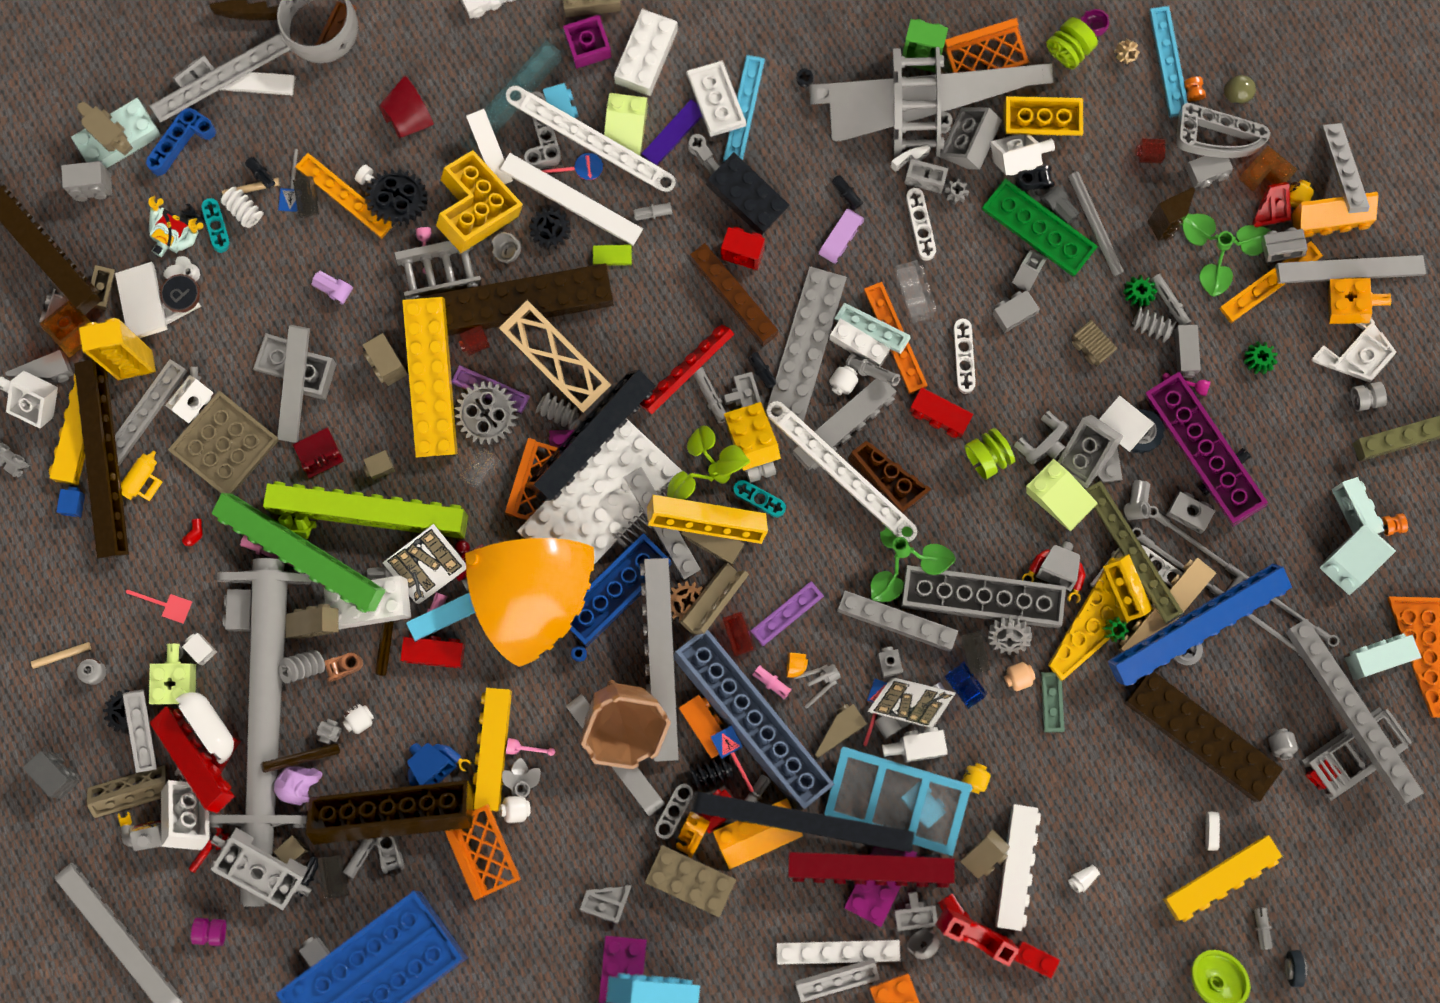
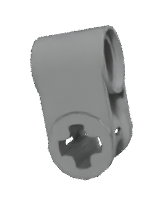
M396 836L389 837L392 840L390 848L383 846V839L385 837L378 838L377 847L383 873L387 874L388 871L398 868L404 869L403 857Z

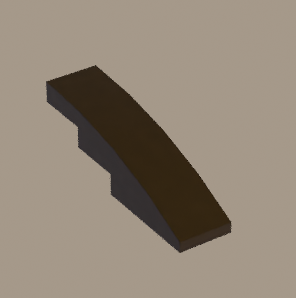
M226 0L210 3L209 7L213 14L223 17L250 21L277 20L279 5L269 7L267 1L249 3L248 0Z

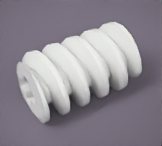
M232 187L224 193L221 203L226 206L228 211H231L233 216H236V219L241 222L243 227L250 228L258 223L264 213L262 211L257 212L258 206H253L254 202L252 200L247 201L249 197L243 195V190L236 191L237 188Z

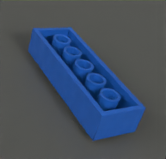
M643 533L591 584L590 589H587L583 599L585 601L579 616L576 615L570 625L572 627L570 631L588 647L641 595V584H645V578L640 574V564L644 563V559L668 557ZM669 559V567H670V566L672 565V562H671V560Z

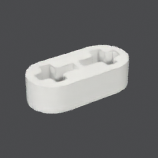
M1218 812L1206 813L1205 847L1208 851H1218L1220 820Z

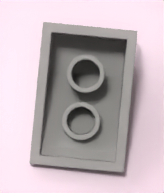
M1093 415L1084 417L1060 456L1058 463L1082 486L1088 488L1115 452L1123 435Z

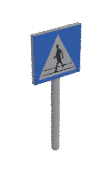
M294 149L290 189L280 188L278 211L301 212L304 190L294 189L298 149Z

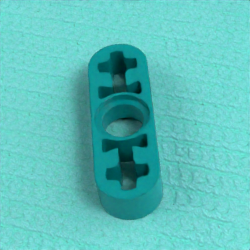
M208 198L202 202V212L213 249L216 252L223 253L230 246L219 203L215 199ZM212 204V207H214L215 216H211L208 205ZM218 221L221 223V227L218 230H213L210 224ZM217 235H221V239L224 242V246L220 247V245L217 244Z
M740 480L734 485V494L739 499L773 517L778 518L784 515L786 505L781 499L745 480ZM746 485V490L751 492V489L755 490L750 500L748 499L749 494L745 492L739 494L738 486ZM755 495H764L765 502L757 504L754 501ZM770 498L772 499L770 503L775 506L779 503L782 511L774 513L773 507L768 506V509L764 507L768 504Z

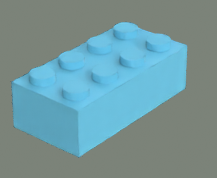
M618 973L617 977L609 976L606 1002L698 1003L700 985L692 984V980L675 977L663 978L661 976L649 977L646 975Z

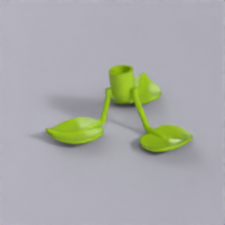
M700 426L689 438L687 449L693 456H699L703 453L712 463L708 468L709 476L695 473L688 475L686 472L681 471L670 480L667 496L683 500L687 499L695 490L696 482L693 477L708 479L711 482L715 479L720 484H724L729 480L730 474L745 467L750 463V460L740 447L730 445L722 450L719 460L715 462L706 451L714 446L715 434L708 426Z

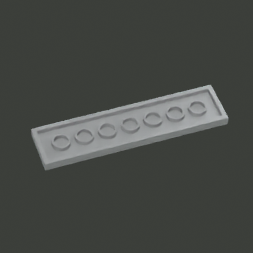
M811 266L809 267L776 376L777 383L773 387L768 403L769 406L772 402H782L803 422L847 278L846 276ZM774 407L771 413L781 415L782 409Z

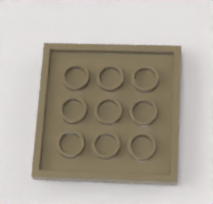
M218 391L168 451L220 493L233 494L279 440L277 436L221 391Z

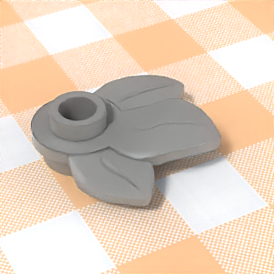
M518 758L513 763L511 771L505 770L502 772L503 784L510 788L513 796H523L525 798L529 795L530 788L538 784L541 774L540 768L528 770L524 760ZM519 785L523 787L521 792L517 791Z

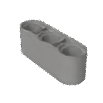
M679 785L670 798L655 827V832L660 838H670L678 826L693 797V791L689 785ZM686 788L690 791L687 799L679 798L678 792L680 789ZM670 807H679L680 814L677 817H671L669 815ZM662 824L670 826V833L668 835L660 834L659 827Z

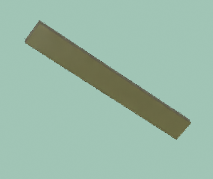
M1099 481L1086 488L1085 490L1098 503L1094 509L1123 556L1130 555L1144 590L1165 624L1184 615L1103 483Z

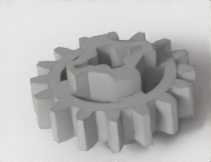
M1009 616V619L1005 620L1004 617H1001V622L995 620L994 625H990L988 631L989 644L994 645V650L1001 649L1000 653L1008 651V655H1011V652L1014 651L1016 654H1019L1020 649L1026 651V646L1030 647V641H1032L1031 627H1026V621L1020 623V618L1012 620V616Z

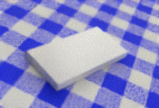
M723 61L687 71V77L710 137L746 126L744 115Z
M149 262L115 273L125 325L139 338L168 330L154 264Z

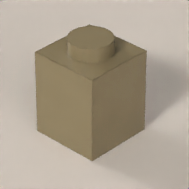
M386 450L364 459L366 465L363 466L367 477L371 476L373 480L395 472V468Z
M292 835L274 853L277 855L276 859L287 864L290 858L298 861L309 850L297 836Z

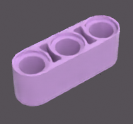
M847 209L823 244L819 255L836 264L838 257L843 254L847 248V243L853 239L858 231V226L862 225L864 218Z

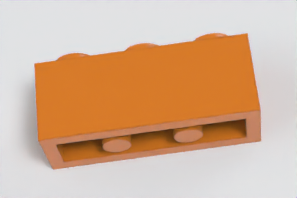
M698 695L679 707V710L710 758L714 759L719 756V753L711 736L722 731L719 726L722 722L717 714L712 715L709 711L711 705L708 700Z

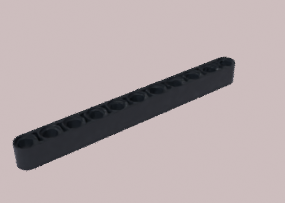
M697 791L694 793L691 812L910 853H912L915 835L913 831Z

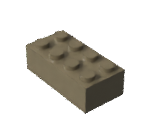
M662 845L645 883L720 917L736 879Z

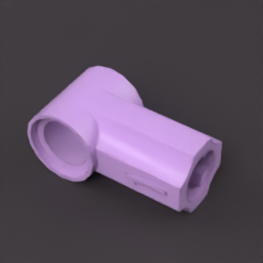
M322 271L315 274L311 284L313 287L328 294L331 299L340 301L342 305L353 290V287L345 281L336 280Z

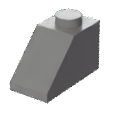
M1030 249L1012 283L1019 289L1030 291L1047 258Z

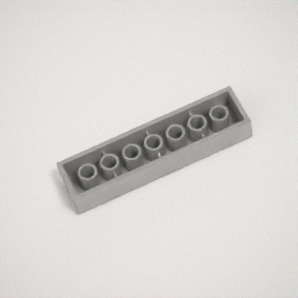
M907 565L904 575L901 608L1001 621V617L1008 620L1009 616H1012V620L1020 618V623L1026 621V625L1059 629L1063 622L1066 586L947 570L938 575H930L924 572L921 567Z

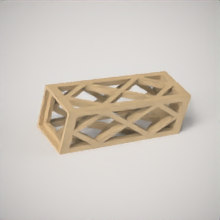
M528 300L499 327L583 413L611 386L589 361ZM531 311L542 323L523 318ZM517 324L521 341L511 332ZM524 324L547 329L552 353L529 348ZM554 335L579 360L558 355ZM534 354L554 359L558 379ZM560 360L583 366L588 390L565 384ZM589 370L602 382L595 390L593 389ZM569 390L588 394L589 396L581 403Z

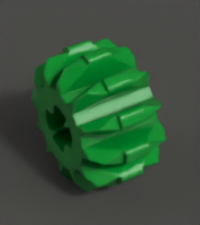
M1139 275L1137 279L1134 276L1131 277L1130 282H1126V289L1123 291V294L1128 295L1125 301L1132 300L1130 305L1134 306L1137 303L1138 308L1142 307L1143 304L1148 307L1150 301L1153 302L1155 300L1154 295L1157 293V289L1153 288L1155 282L1149 283V277L1143 280L1142 275Z
M1258 341L1255 345H1250L1248 347L1249 351L1244 353V356L1247 357L1244 363H1250L1247 368L1248 370L1255 368L1254 374H1258L1260 371L1264 375L1267 373V370L1272 371L1274 369L1273 365H1276L1278 362L1275 359L1278 353L1272 352L1274 346L1268 348L1267 342L1261 345Z

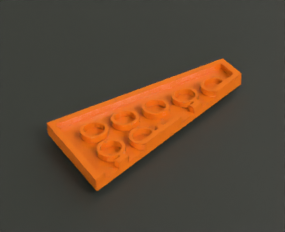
M1389 596L1387 600L1400 634L1404 633L1406 637L1413 635L1422 657L1410 662L1430 717L1440 718V598Z

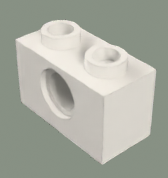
M189 375L165 406L190 423V421L197 417L202 406L210 401L213 392ZM194 396L193 402L188 404V399Z

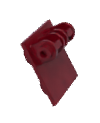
M328 427L292 444L300 459L301 466L309 479L345 462Z

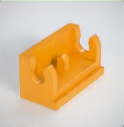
M690 811L678 836L687 845L683 846L681 843H676V848L687 854L689 858H692L710 821Z

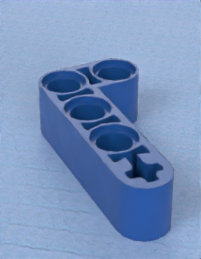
M192 108L182 110L147 157V167L154 175L161 176L165 174L194 133L205 140L212 139L215 136L216 129L212 122ZM189 117H194L192 121L187 122ZM209 126L207 131H202L204 127ZM183 132L181 136L176 137L177 133ZM168 147H172L169 152H165Z

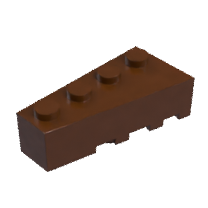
M867 440L853 450L848 457V460L859 473L903 514L932 490L929 486H925L918 481V478L914 475H910L903 470L902 466L898 463H894L887 458V455Z

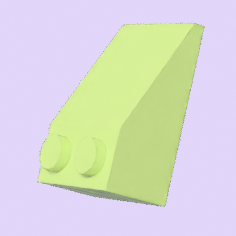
M609 93L604 135L639 156L641 155L648 108L647 98Z
M1054 459L1026 486L1027 494L1070 532L1098 504L1080 483Z

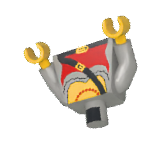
M127 812L128 815L124 818H121V815L118 814L117 817L121 826L124 845L133 847L134 851L161 846V820L130 826L132 824L130 813Z

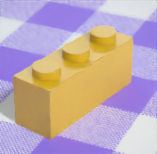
M1129 554L1111 560L1103 566L1127 622L1145 616L1153 610Z

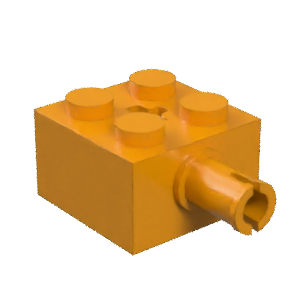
M1370 278L1330 279L1328 285L1329 324L1370 323L1372 307L1391 306V293L1373 294L1371 292Z

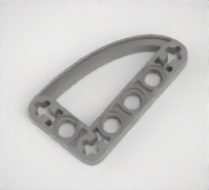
M1185 103L1179 111L1176 143L1181 150L1217 158L1246 157L1260 151L1270 137L1269 129L1262 124L1199 105ZM1203 115L1209 117L1211 121L1205 120ZM1220 121H1225L1228 126L1223 125ZM1183 124L1189 125L1191 130L1186 129ZM1201 126L1254 143L1242 146H1220L1197 142V127ZM1238 126L1244 127L1246 131L1240 130Z

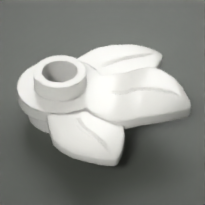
M185 256L177 257L176 265L167 267L163 273L166 279L178 274L188 275L195 281L200 277L198 267L191 264L190 259Z

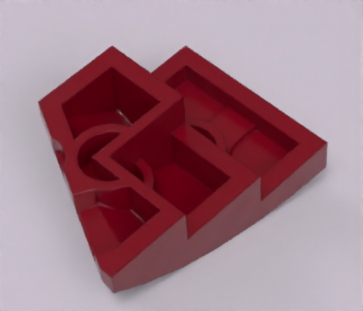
M407 76L400 79L399 83L379 105L385 122H392L399 139L434 125L423 100Z

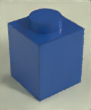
M68 487L67 490L60 489L56 512L64 516L81 517L85 494L75 487Z

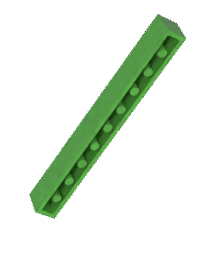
M221 493L211 513L218 518L217 521L232 526L234 532L246 535L248 537L247 540L262 545L264 551L276 554L280 561L292 564L294 570L309 575L310 580L322 583L327 591L336 592L341 595L340 599L348 603L352 602L356 605L357 610L364 613L376 611L386 591L384 588L234 494Z

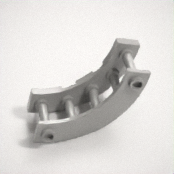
M936 47L935 57L905 58V56H901V48L893 49L894 158L901 155L902 150H906V148H917L927 145L929 147H936V157H940V149H944V137H941V67H944V55H940V47ZM935 65L936 78L906 79V77H902V68H905V66ZM910 86H936V100L906 101V99H902V89ZM936 108V122L906 123V121H902V111H906V109ZM911 130H936V139L906 140L905 138L902 139V133Z

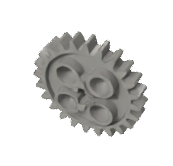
M482 381L481 387L474 383V390L471 387H467L468 394L461 393L464 399L457 400L461 407H455L456 410L460 411V414L455 415V417L461 419L457 423V425H463L461 432H468L466 438L473 436V442H477L480 439V444H484L487 440L488 445H490L493 439L496 443H499V436L506 439L505 432L512 433L509 427L516 426L512 421L513 419H518L514 412L519 409L513 408L512 405L517 403V401H510L513 394L506 395L507 388L500 390L501 384H496L494 387L493 382L489 381L487 386L485 381ZM487 394H490L493 398L492 403L489 405L485 402ZM476 399H479L482 407L476 402ZM473 405L477 408L475 416H472L469 411ZM485 410H490L488 413L489 417L484 416ZM498 410H502L504 413L502 420H498L496 417ZM491 419H492L494 422H496L497 427H494V424H493V422L491 421ZM484 421L489 425L486 432L481 430V424Z

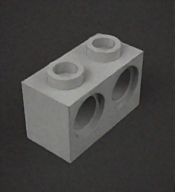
M201 55L171 79L178 88H181L212 71L214 68L206 57Z
M911 159L905 184L941 194L948 168Z

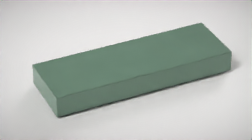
M1041 672L1044 733L1064 732L1062 680L1054 672Z

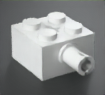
M1015 134L990 142L993 163L1005 175H1015L1022 170H1033L1036 166L1042 165V153L1055 150L1052 139L1038 142L1031 135Z
M26 371L21 372L11 381L0 377V389L8 393L7 413L38 428L43 427L53 418L57 386Z
M938 727L928 728L921 734H918V730L909 731L904 734L900 742L882 745L884 757L902 754L904 763L944 757L948 754L944 731H938Z

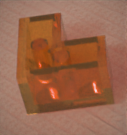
M1267 146L1244 171L1239 180L1254 192L1265 178L1272 184L1288 182L1298 169L1270 146Z

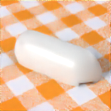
M195 692L184 693L177 697L176 701L180 704V710L210 754H214L218 763H224L232 754L234 742L232 735L209 701L203 695Z

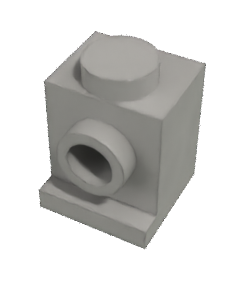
M893 647L882 648V653L877 654L882 677L886 678L902 674L903 668L898 649L893 650ZM887 658H893L894 663L888 664Z

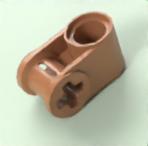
M347 653L324 661L329 676L327 678L328 682H333L346 675L355 673L363 666L362 658L354 653ZM355 657L356 665L350 668L348 662L351 658Z

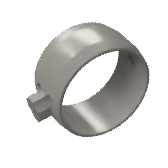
M281 0L277 13L279 30L295 54L313 63H328L341 58L351 49L358 34V20L350 0H338L347 6V17L341 31L332 40L317 46L301 45L290 39V25L294 15L303 5L312 0Z

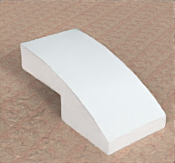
M927 145L906 151L892 160L890 167L896 172L908 161H911V159L921 161L929 154L930 147Z

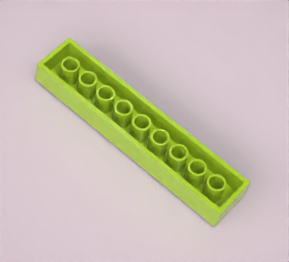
M274 481L273 484L267 483L263 507L271 514L282 515L283 513H290L293 517L306 514L309 519L422 533L434 524L443 536L465 539L468 515L464 509H461L462 506L450 504V507H444L438 502H430L429 505L422 504L421 500L416 499L406 502L399 497H391L390 500L383 499L382 495L371 494V497H367L361 492L344 494V491L339 489H332V492L324 491L325 489L322 487L314 486L313 489H306L304 485L293 484V487L285 486L286 483Z

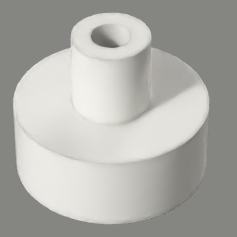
M363 165L358 170L355 180L361 185H364L366 182L371 184V178H374L372 176L373 169L368 165Z

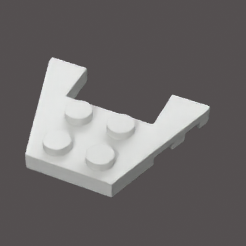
M1372 318L1370 323H1354L1363 332L1341 357H1338L1323 345L1312 358V361L1371 383L1396 354L1395 349L1384 334L1380 333Z

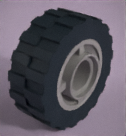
M1138 409V411L1150 419L1154 425L1131 450L1134 453L1150 452L1160 445L1161 440L1164 438L1163 433L1165 429L1163 428V422L1158 415L1147 409Z

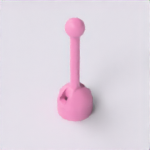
M421 227L416 229V237L422 242L423 246H426V242L431 238V228Z
M508 738L506 754L514 755L519 753L520 750L547 753L549 756L555 754L553 748L541 749L521 746L518 740Z

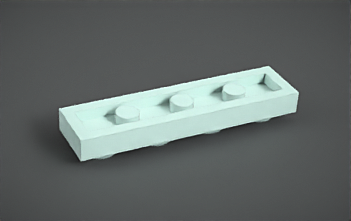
M846 303L843 304L834 318L836 322L841 318L899 354L902 353L911 339L910 335Z

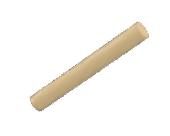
M274 178V186L280 185L279 178ZM262 182L236 187V191L243 190L244 193L265 189L266 187ZM229 189L223 190V191H222V195H224V193H225L226 191H228Z
M87 642L31 661V666L34 669L91 650L90 643Z

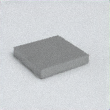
M265 333L253 370L283 379L287 339Z

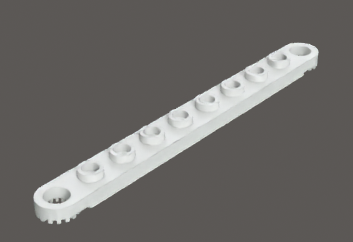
M512 86L507 90L506 99L508 103L658 190L669 192L674 188V176L523 88ZM519 91L521 93L520 100H511V92ZM664 177H668L671 180V185L668 188L660 184L661 179Z
M782 402L770 403L767 408V416L776 426L897 537L906 538L908 542L915 539L917 536L915 524ZM780 407L782 414L778 417L771 414L772 408ZM910 527L913 531L912 536H903L902 528Z

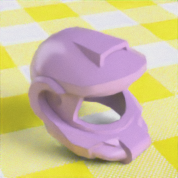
M286 767L278 775L274 783V792L281 801L301 805L303 802H309V787L319 782L322 772L315 768Z

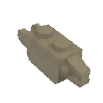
M83 101L78 104L77 110L84 117L82 118V126L106 150H117L125 156L133 149L127 140V136L123 133L125 131L124 127L118 122L114 124L110 120L112 116L105 109L100 111L96 106L92 108Z

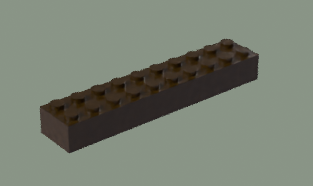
M606 263L415 298H445L448 336L500 327L527 300L545 318L614 306ZM531 311L523 318L531 321L539 320Z

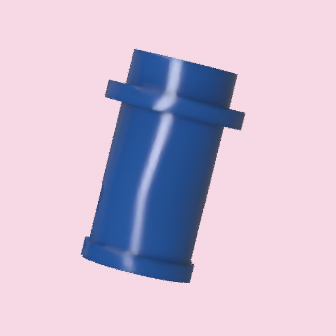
M576 646L572 649L571 656L575 661L581 662L586 659L587 651L582 646ZM578 651L583 652L581 657L575 656Z

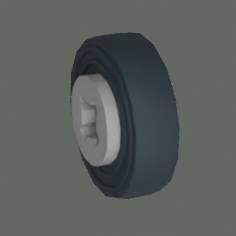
M1290 950L1286 954L1285 974L1289 985L1293 988L1304 987L1307 976L1306 962L1300 950Z

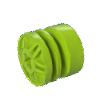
M1070 17L1060 27V31H1056L1047 40L1046 44L1049 52L1066 68L1075 69L1084 60L1085 55H1089L1097 47L1098 40L1094 32L1084 22Z
M996 428L990 429L988 434L984 433L981 435L983 443L976 438L964 446L967 457L974 466L978 462L981 463L975 469L985 480L998 473L996 464L1001 469H1005L1007 464L1011 465L1015 462V457L1009 443Z

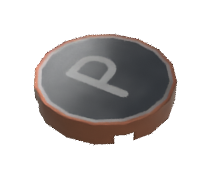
M173 275L162 285L160 291L161 300L173 312H188L199 302L200 288L196 281L188 275Z

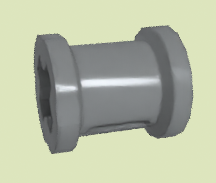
M941 112V123L943 121L946 122L941 124V134L947 133L952 124V116L948 112Z

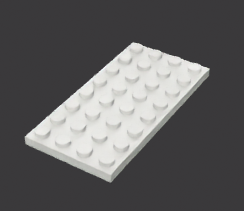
M628 420L622 428H617L613 432L615 435L608 443L604 442L600 446L601 451L595 457L591 456L589 458L587 467L574 475L575 480L569 486L565 485L561 489L562 494L555 501L553 499L545 501L517 532L524 539L555 538L588 544L594 547L595 564L617 541L614 539V536L617 533L624 534L626 529L623 530V527L629 528L632 524H628V522L634 523L638 519L636 517L634 519V516L640 517L642 512L639 513V510H642L624 477L642 467L656 493L661 494L663 492L661 488L666 489L668 487L667 482H670V479L682 470Z

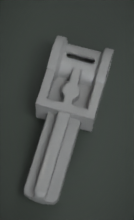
M700 134L692 135L688 143V150L698 158L702 165H705L712 175L719 166L714 160L712 152L707 147L705 138ZM694 142H695V143H699V142H700V143H701V144H700V148H699L698 146H695V147H694V146H693Z

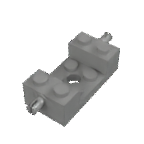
M238 828L235 829L232 836L226 841L215 835L210 842L221 848L220 855L211 869L213 872L281 910H284L296 891L308 897L312 890L301 884L308 869L307 867L291 858L285 864L251 844L254 837ZM253 869H261L263 871V875H254Z

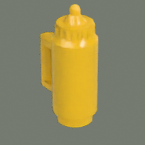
M155 451L148 455L143 453L122 480L121 491L122 495L131 500L133 496L136 497L138 494L150 502L162 484L161 480L151 475L157 464V461L154 460ZM150 477L154 481L144 495L139 491Z

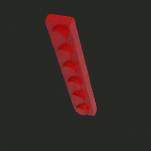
M722 324L716 327L712 334L706 340H703L696 350L688 354L685 360L675 367L665 380L658 383L657 387L653 390V394L647 400L643 399L640 406L645 411L653 414L734 335L733 331Z

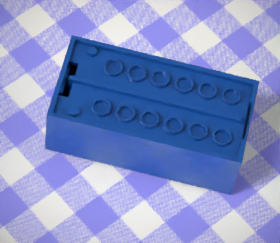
M413 891L277 992L276 995L282 1003H409L468 959V957L422 892Z

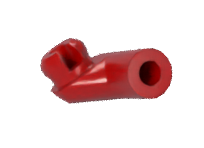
M201 519L191 520L192 530L182 538V543L185 546H193L202 538Z

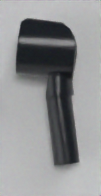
M186 204L190 211L184 212L182 210V213L188 218L194 217L206 224L204 217L199 215L192 205Z

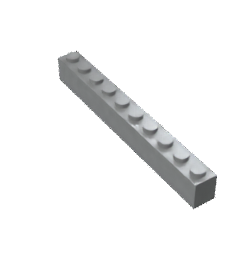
M669 558L644 559V563L640 564V574L645 578V584H641V594L646 599V604H642V614L647 619V624H643V635L647 636L648 644H644V655L648 656L649 664H645V675L649 676L650 684H646V691L658 700L671 722L660 752L653 760L654 762L678 760Z
M1305 619L1286 632L1287 636L1400 806L1422 795L1424 792L1309 620Z

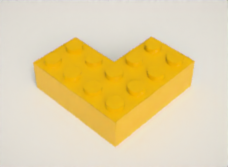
M474 150L444 167L440 181L459 202L439 214L436 226L460 253H463L519 217L523 204Z

